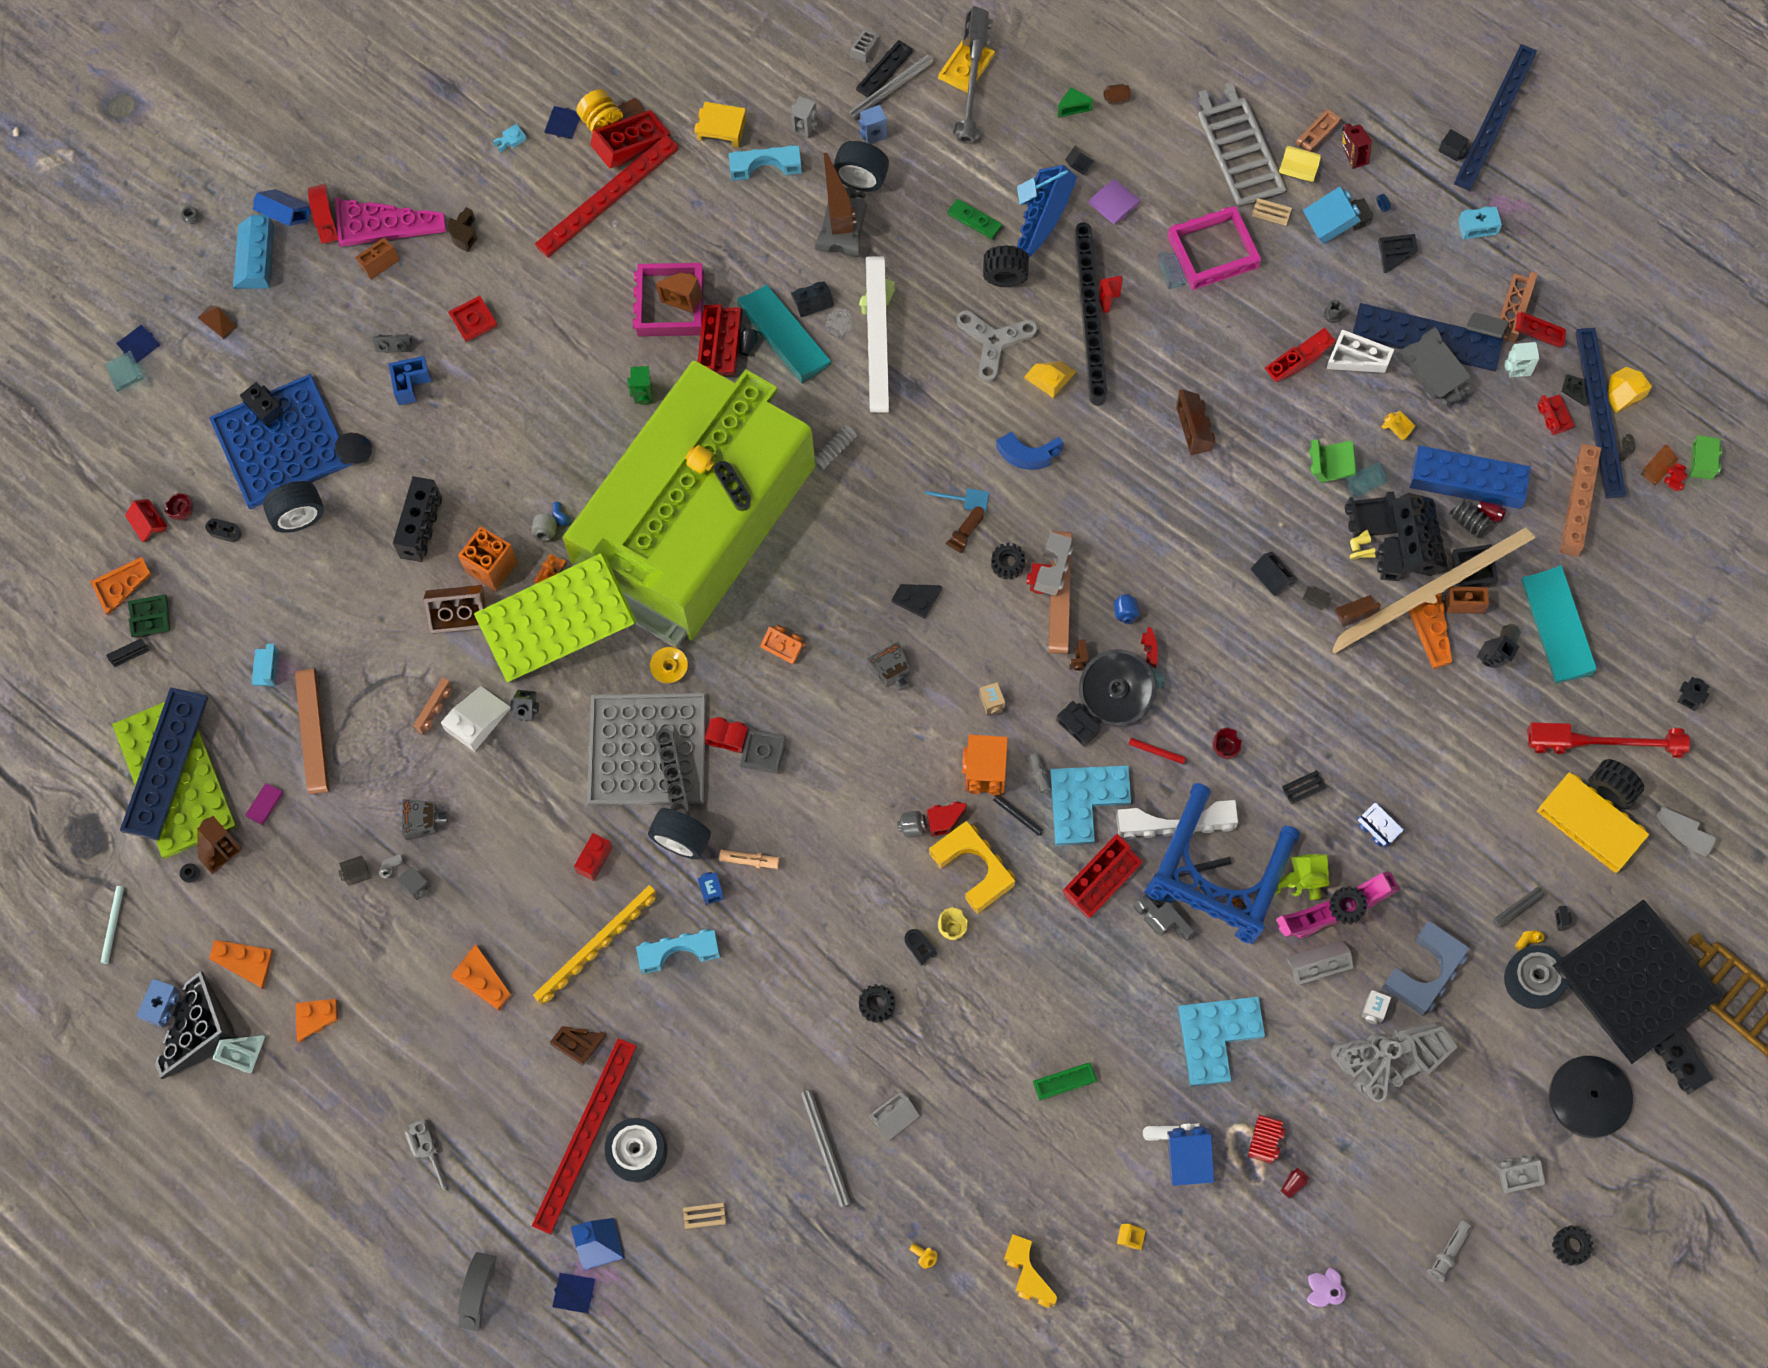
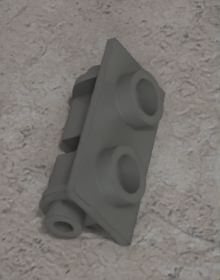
M408 333L395 335V337L381 334L373 337L375 352H412V335H408Z

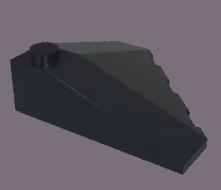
M202 971L185 982L183 990L186 991L184 1000L177 1003L173 1013L176 1021L172 1029H167L162 1042L166 1044L162 1056L157 1055L155 1065L162 1080L214 1055L219 1040L236 1038L229 1018Z

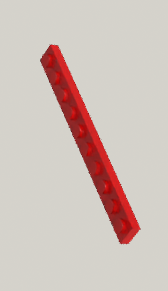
M667 135L662 137L535 243L536 248L547 258L550 257L679 149L678 145Z
M619 1038L617 1039L532 1223L533 1228L552 1235L637 1049L636 1045Z

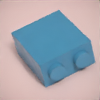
M1341 187L1333 190L1303 210L1318 239L1323 244L1361 221L1359 217L1360 210L1356 204L1352 205L1350 201L1353 199L1348 190L1344 191Z

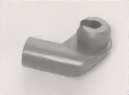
M401 854L383 860L379 869L380 877H390L394 866L404 863Z

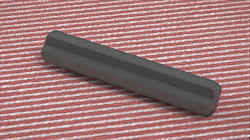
M1540 887L1535 888L1495 917L1494 923L1498 928H1501L1544 896V892Z

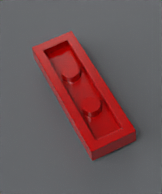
M1522 311L1517 313L1515 331L1559 348L1564 346L1565 328Z

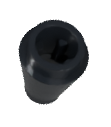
M744 328L741 332V355L750 356L758 339V332L756 330Z

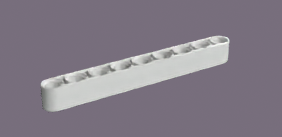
M884 256L866 257L870 413L889 412Z

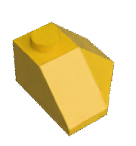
M1062 361L1037 363L1024 378L1054 398L1076 371Z
M1624 367L1610 376L1607 391L1609 404L1618 413L1647 397L1652 385L1642 372Z

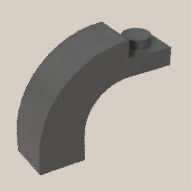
M476 1252L469 1265L458 1307V1314H460L459 1328L477 1332L481 1328L484 1299L488 1285L495 1272L496 1256Z

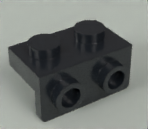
M825 281L816 282L811 286L799 288L791 292L800 317L834 306L831 291Z

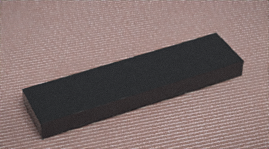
M898 40L857 85L856 91L867 98L878 91L913 52V48Z

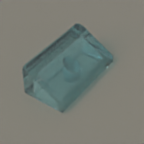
M1158 253V262L1168 289L1186 285L1175 253Z
M1377 462L1356 472L1354 476L1347 477L1345 484L1355 498L1386 483L1387 479L1381 464Z

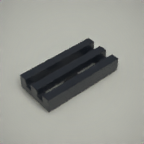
M140 638L106 656L108 661L116 667L148 652L149 649Z
M1316 770L1283 785L1282 789L1292 805L1326 789L1325 783L1323 784V780ZM1315 777V780L1310 781V782H1308V783H1306V784H1304V785H1302V786H1300V787H1297V788H1295V789H1293V790H1291V791H1288V789L1293 788V787H1295V786H1297V785H1299V784H1301V783H1303V782H1306V781H1308V780H1310V779H1312V778ZM1318 783V787L1292 798L1291 795Z

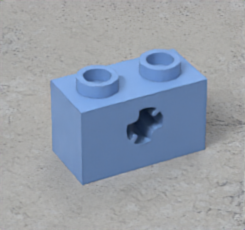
M878 105L861 111L860 120H858L861 128L859 130L861 139H865L868 144L887 139V119L881 106Z
M152 979L136 1017L144 1022L164 1028L171 1018L173 1005L177 1004L180 991L175 986Z

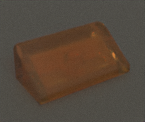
M1665 444L1640 475L1656 486L1667 473L1668 468L1678 461V458L1669 446Z

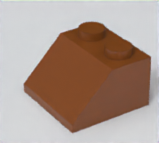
M680 272L656 283L661 303L693 314L695 313L703 297L699 280L695 275Z

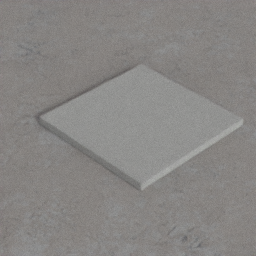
M706 693L591 695L587 805H670L656 741V733L662 728L670 729L673 733L688 805H704ZM663 737L661 742H668L670 737ZM669 754L664 759L671 760L674 755ZM672 772L668 777L675 778L678 774ZM676 790L672 795L679 796L681 791Z

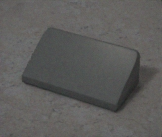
M1473 313L1466 329L1502 338L1507 332L1509 322Z

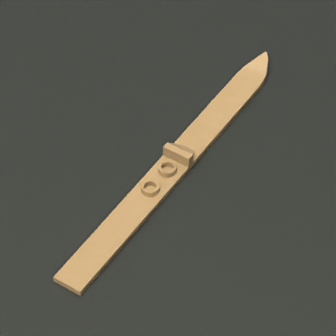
M1527 528L1518 531L1351 627L1338 637L1333 647V653L1336 654L1353 642L1423 602L1436 603L1435 595L1444 592L1447 588L1460 583L1473 573L1535 538L1534 534Z

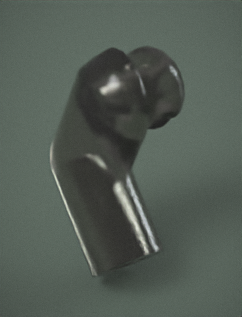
M1631 434L1623 436V450L1619 452L1620 461H1624L1635 451L1634 437Z

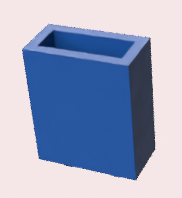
M273 189L258 192L253 200V210L285 225L292 226L308 222L311 211L310 204L280 190Z
M1197 1126L1193 1130L1174 1128L1172 1131H1167L1169 1170L1172 1185L1214 1183L1212 1141L1209 1129Z

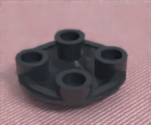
M350 432L343 434L337 439L335 451L343 464H359L369 461L372 445L365 436Z

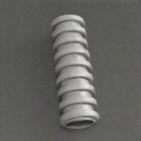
M844 425V429H841L840 433H837L836 437H833L832 441L830 440L828 445L826 444L816 454L815 465L818 468L824 470L838 456L837 454H840L841 450H844L845 446H848L849 442H852L853 438L857 437L856 431L851 426Z

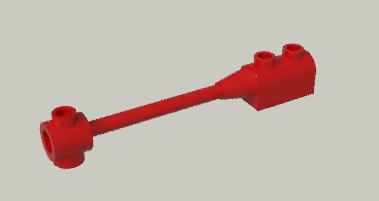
M1531 722L1527 728L1529 748H1534L1535 753H1545L1546 749H1554L1555 754H1564L1566 749L1595 744L1665 747L1666 752L1672 753L1673 758H1682L1684 753L1689 752L1690 748L1689 735L1685 734V730L1682 728L1668 730L1665 739L1590 737L1589 735L1571 732V724Z

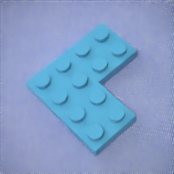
M1128 766L1050 770L1055 846L1094 844L1092 807L1131 805Z
M1259 997L1178 1006L1190 1087L1231 1082L1225 1042L1265 1037Z

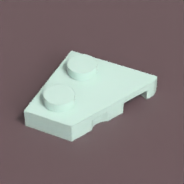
M265 1036L219 1040L212 1059L246 1073H252Z

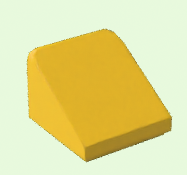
M1121 1224L1117 1244L1142 1250L1146 1230L1131 1224Z

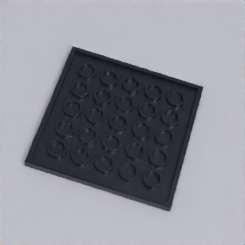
M1644 899L1553 965L1555 970L1631 1064L1635 1063L1723 997V994Z

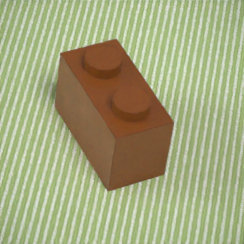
M1449 587L1445 594L1446 613L1484 614L1489 606L1488 587Z

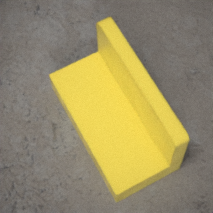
M1287 146L1279 173L1314 182L1321 155Z

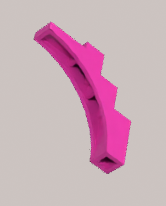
M1383 872L1356 887L1359 892H1363L1364 897L1366 896V910L1400 890L1391 872ZM1345 898L1340 903L1342 910L1350 913L1356 909L1355 902L1350 898ZM1330 900L1299 912L1282 915L1276 919L1279 924V930L1285 937L1297 936L1298 938L1309 937L1323 927L1336 925L1339 922L1336 921L1335 916L1332 917L1331 915L1332 912L1329 910Z

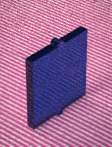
M554 106L544 132L555 135L557 138L573 139L580 117L574 110Z
M142 325L116 343L123 351L124 356H127L134 364L160 346L153 338V334L149 333Z
M559 1273L557 1287L554 1288L555 1296L552 1307L588 1314L591 1299L594 1298L595 1279Z

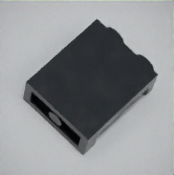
M1394 491L1386 492L1385 497L1354 501L1353 497H1349L1347 504H1345V513L1349 515L1348 528L1349 532L1353 533V538L1358 537L1365 530H1368L1370 536L1398 533L1391 502L1396 499Z

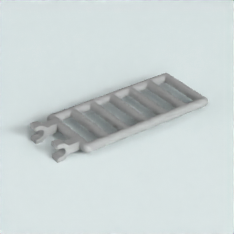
M1232 82L1226 83V89H1224V93L1230 102L1215 107L1211 106L1207 91H1200L1198 101L1202 105L1203 110L1198 112V117L1236 205L1243 206L1257 201V198L1265 199L1284 193L1286 186L1247 99H1238ZM1242 106L1245 114L1210 125L1206 116ZM1247 120L1252 127L1251 129L1218 139L1215 138L1212 132ZM1255 135L1258 141L1256 144L1223 154L1219 148L1220 145ZM1258 150H1262L1265 157L1232 168H1228L1225 161ZM1266 164L1270 168V173L1235 183L1232 177L1234 174ZM1272 179L1275 180L1278 186L1241 198L1238 191Z

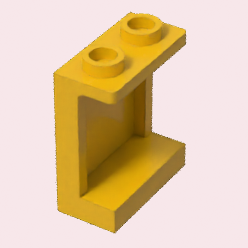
M704 102L703 108L699 110V123L695 124L694 130L698 140L702 141L703 136L729 140L732 143V147L739 148L747 119L746 108Z

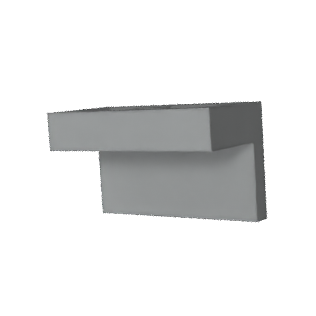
M901 1091L869 1115L871 1121L880 1129L887 1141L920 1117L911 1101Z

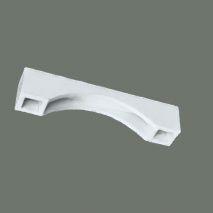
M1235 800L1217 801L1203 811L1194 832L1212 833L1214 830H1222L1223 832L1234 830L1238 824ZM1138 808L1118 809L1116 815L1119 836L1121 838L1124 837L1126 840L1134 839L1136 836H1144V838H1152L1160 834L1166 837L1173 836L1180 821L1157 818L1144 813Z

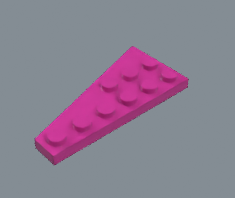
M335 197L338 243L340 247L378 242L382 238L392 240L446 232L445 216L441 212L415 211L406 207L401 209L392 205L371 202L359 203L357 200L345 201Z

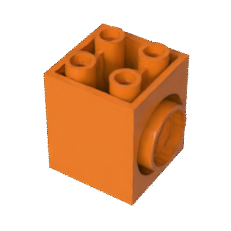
M481 526L458 555L465 572L494 591L499 589L518 563L511 544Z
M968 734V747H964L962 774L966 775L965 791H969L971 794H980L981 792H987L990 795L1004 794L1008 737Z

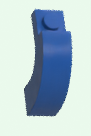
M1010 432L996 440V449L1013 466L1027 470H1037L1051 465L1052 457L1058 456L1063 451L1064 442L1058 437L1044 446L1030 448L1020 443L1014 433Z

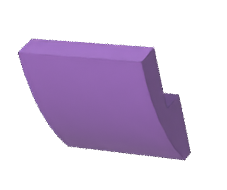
M1114 179L1099 190L1088 203L1110 222L1116 224L1124 219L1129 211L1139 206L1140 200Z

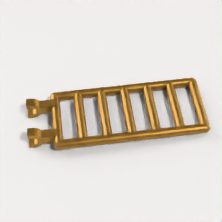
M1696 932L1687 942L1704 954L1697 962L1701 969L1708 964L1717 952L1727 959L1711 978L1715 986L1733 965L1743 972L1742 976L1718 1004L1714 1003L1708 1008L1768 1058V1044L1765 1045L1756 1038L1768 1024V1010L1750 1032L1740 1024L1766 992L1768 993V983L1721 943L1715 942L1710 946ZM1751 979L1760 987L1733 1018L1724 1009L1748 980Z

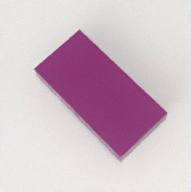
M265 783L245 814L246 818L263 826L282 797L283 792Z

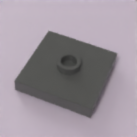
M748 729L740 767L778 774L786 736Z

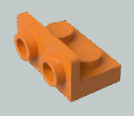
M780 625L769 626L760 647L791 664H795L802 647L806 646V642L802 640L803 637L795 633L792 635L787 633V629Z

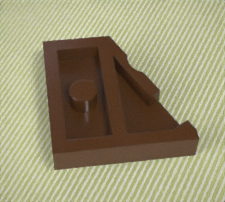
M562 1026L550 1041V1045L583 1066L604 1040L606 1033L601 1031L599 1033L588 1032L587 1029H573L572 1027Z

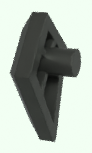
M1566 374L1561 392L1586 406L1585 379Z

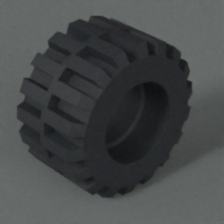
M1004 245L996 246L986 251L983 259V277L987 283L1000 287H1013L1027 281L1029 255L1025 250L1016 246Z
M1612 759L1603 760L1588 780L1590 787L1594 788L1598 795L1603 799L1611 801L1614 807L1624 810L1632 807L1645 787L1641 778L1631 768Z

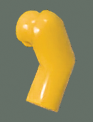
M1537 930L1525 931L1516 943L1515 948L1520 951L1526 948L1528 944L1541 943L1544 941L1545 936Z

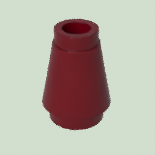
M1480 501L1477 506V511L1480 513L1484 512L1483 515L1485 517L1489 516V519L1494 523H1501L1506 514V509L1502 505Z
M1296 1168L1290 1172L1280 1191L1290 1199L1308 1184L1307 1181L1310 1178L1299 1168Z

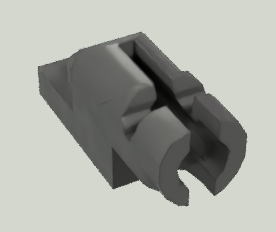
M1146 894L1133 905V908L1139 915L1146 913L1144 921L1157 934L1162 936L1174 927V932L1181 939L1184 938L1188 941L1193 936V929L1168 902L1159 907L1160 904Z

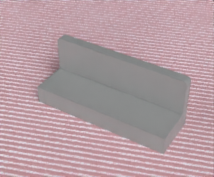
M1342 940L1286 957L1287 962L1292 968L1296 985L1353 969L1351 951Z

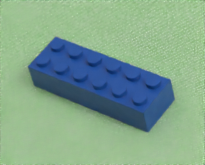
M1419 445L1414 456L1409 488L1521 509L1526 501L1531 466Z

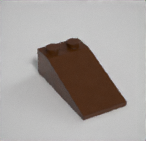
M824 153L832 235L853 233V226L856 225L855 206L851 207L850 198L828 153Z

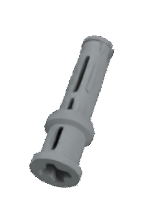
M1460 1221L1442 1253L1437 1254V1260L1432 1268L1428 1269L1427 1273L1431 1277L1444 1282L1445 1274L1450 1267H1453L1457 1252L1472 1230L1470 1224Z

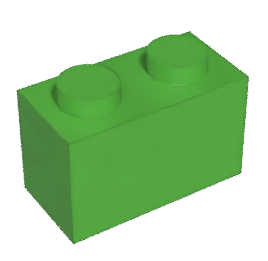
M1697 435L1692 443L1690 477L1713 480L1715 475L1720 473L1721 463L1719 462V457L1722 454L1720 438Z

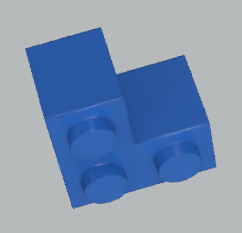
M425 356L388 363L394 396L398 405L417 402L414 385L431 382L429 366Z

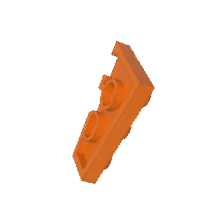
M140 557L90 581L108 616L152 574L144 558Z
M214 940L209 959L264 989L273 950Z
M476 944L451 975L452 978L498 1011L511 996Z

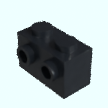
M255 382L239 396L255 416L268 427L284 414L281 409L282 403L276 397L272 398L270 396L271 392L265 385L261 387Z

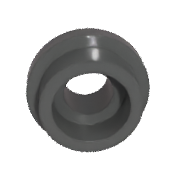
M186 206L182 210L181 218L185 223L191 224L199 219V212L195 207Z

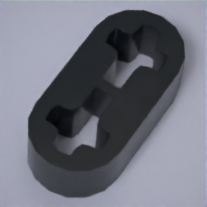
M210 519L205 526L210 536L228 542H236L242 535L241 530L236 524L219 519ZM217 525L219 529H214L213 531L211 528ZM235 530L236 533L230 536L228 532Z

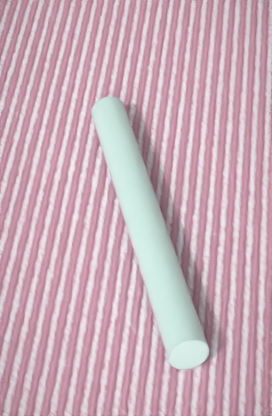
M116 886L100 962L103 964H109L124 887Z

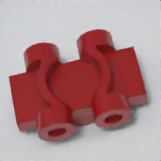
M1676 463L1674 467L1670 466L1667 473L1671 477L1667 476L1664 480V483L1668 484V488L1677 492L1684 488L1685 484L1682 481H1685L1688 475L1685 473L1686 467L1684 465Z

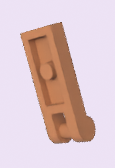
M1327 109L1298 138L1296 145L1306 149L1305 151L1313 152L1338 126L1341 118ZM1309 138L1312 142L1309 143L1306 140Z

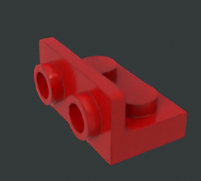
M1558 394L1549 398L1546 395L1541 396L1538 402V410L1543 414L1545 425L1552 435L1573 429L1575 425L1561 395Z

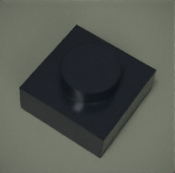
M1559 906L1555 910V918L1558 931H1563L1572 923V915L1568 912L1567 906Z

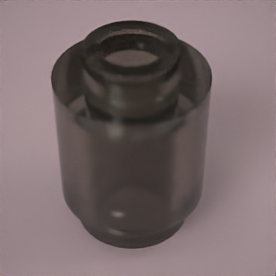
M1308 586L1302 600L1306 601V604L1323 610L1324 607L1328 609L1332 598L1329 597V592L1315 586Z
M1515 624L1504 625L1499 637L1506 635L1517 644L1521 631Z

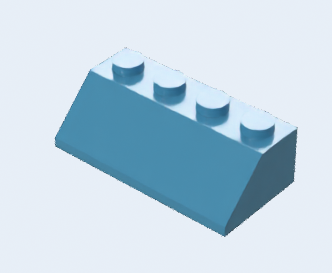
M251 215L238 225L234 289L270 288L274 224L272 219L266 215Z

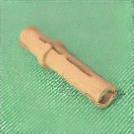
M721 849L719 861L756 866V868L778 869L780 857L765 856L762 853L751 854Z

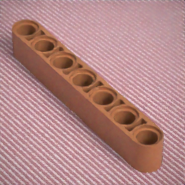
M1052 531V533L1071 538V532ZM1067 556L1066 560L1069 563L1066 574L1063 573L1061 578L1065 580L1063 588L1057 591L1056 596L1050 595L1049 653L1068 654L1071 557ZM1051 559V567H1054L1055 563Z
M315 668L295 671L307 791L309 795L329 792L317 671Z

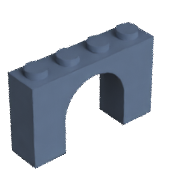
M1429 920L1415 939V942L1430 951L1438 959L1440 964L1439 978L1433 982L1421 983L1395 968L1382 989L1421 1016L1426 1011L1429 1013L1436 1005L1433 1000L1437 995L1441 997L1447 989L1444 985L1446 981L1453 980L1458 973L1455 970L1457 965H1463L1469 957L1466 954L1469 947Z

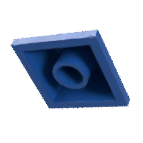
M614 1218L588 1221L571 1227L575 1246L584 1271L624 1259Z

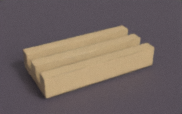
M1257 198L1252 216L1286 226L1292 208Z
M724 1203L683 1208L685 1230L726 1224ZM713 1209L721 1210L720 1212L688 1215V1213L690 1212L706 1211ZM721 1216V1220L689 1224V1220Z

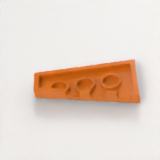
M1442 593L1435 595L1436 603L1423 602L1408 611L1432 669L1449 665L1452 662L1449 638L1446 631L1447 625L1444 618V606L1441 599Z

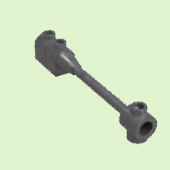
M972 6L966 13L962 45L970 47L971 58L965 119L959 122L956 121L952 134L957 136V140L965 144L973 143L980 135V130L976 129V123L972 121L978 62L984 47L990 43L991 35L987 34V29H991L993 19L989 18V12Z

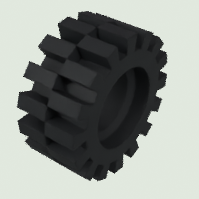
M1006 543V546L1000 544V548L998 546L995 548L991 557V567L995 574L998 573V577L1004 576L1003 579L1007 580V577L1013 579V576L1017 578L1019 573L1022 574L1023 568H1025L1024 551L1021 552V547L1016 548V544L1013 543L1010 546V543ZM1004 556L1014 557L1015 564L1011 567L1004 566L1001 563V559Z
M1347 886V888L1341 887L1331 897L1329 910L1332 912V917L1335 916L1337 922L1341 921L1342 924L1349 923V925L1354 922L1357 923L1366 912L1367 899L1366 896H1363V892H1359L1356 887L1354 889L1351 886ZM1343 899H1352L1356 904V909L1350 913L1343 911L1340 905Z
M874 984L873 987L870 985L868 989L862 991V995L860 994L859 1009L862 1016L866 1017L868 1021L872 1020L873 1023H876V1021L881 1023L885 1019L888 1020L890 1015L892 1016L893 1010H895V999L888 987L886 989L884 985L878 986V984ZM876 996L881 997L885 1002L884 1007L879 1011L872 1010L869 1006V1001Z
M1573 1225L1558 1231L1553 1237L1554 1242H1552V1246H1554L1553 1253L1557 1254L1556 1258L1558 1260L1561 1259L1563 1264L1568 1263L1570 1266L1579 1265L1591 1256L1590 1253L1593 1252V1248H1591L1593 1241L1589 1239L1591 1238L1590 1234L1587 1235L1585 1229L1581 1230L1579 1226L1573 1227ZM1567 1238H1575L1579 1241L1580 1250L1578 1253L1573 1254L1567 1251L1565 1248Z

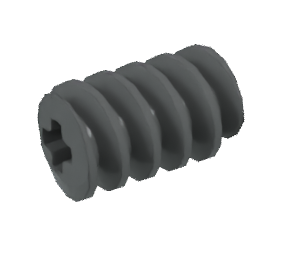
M1464 497L1453 507L1449 514L1453 513V519L1459 517L1458 523H1464L1465 529L1471 527L1469 532L1471 534L1476 532L1475 537L1480 538L1491 525V523H1488L1490 517L1488 516L1483 519L1484 512L1476 514L1478 508L1475 507L1471 510L1472 503L1470 502L1465 505L1466 498Z

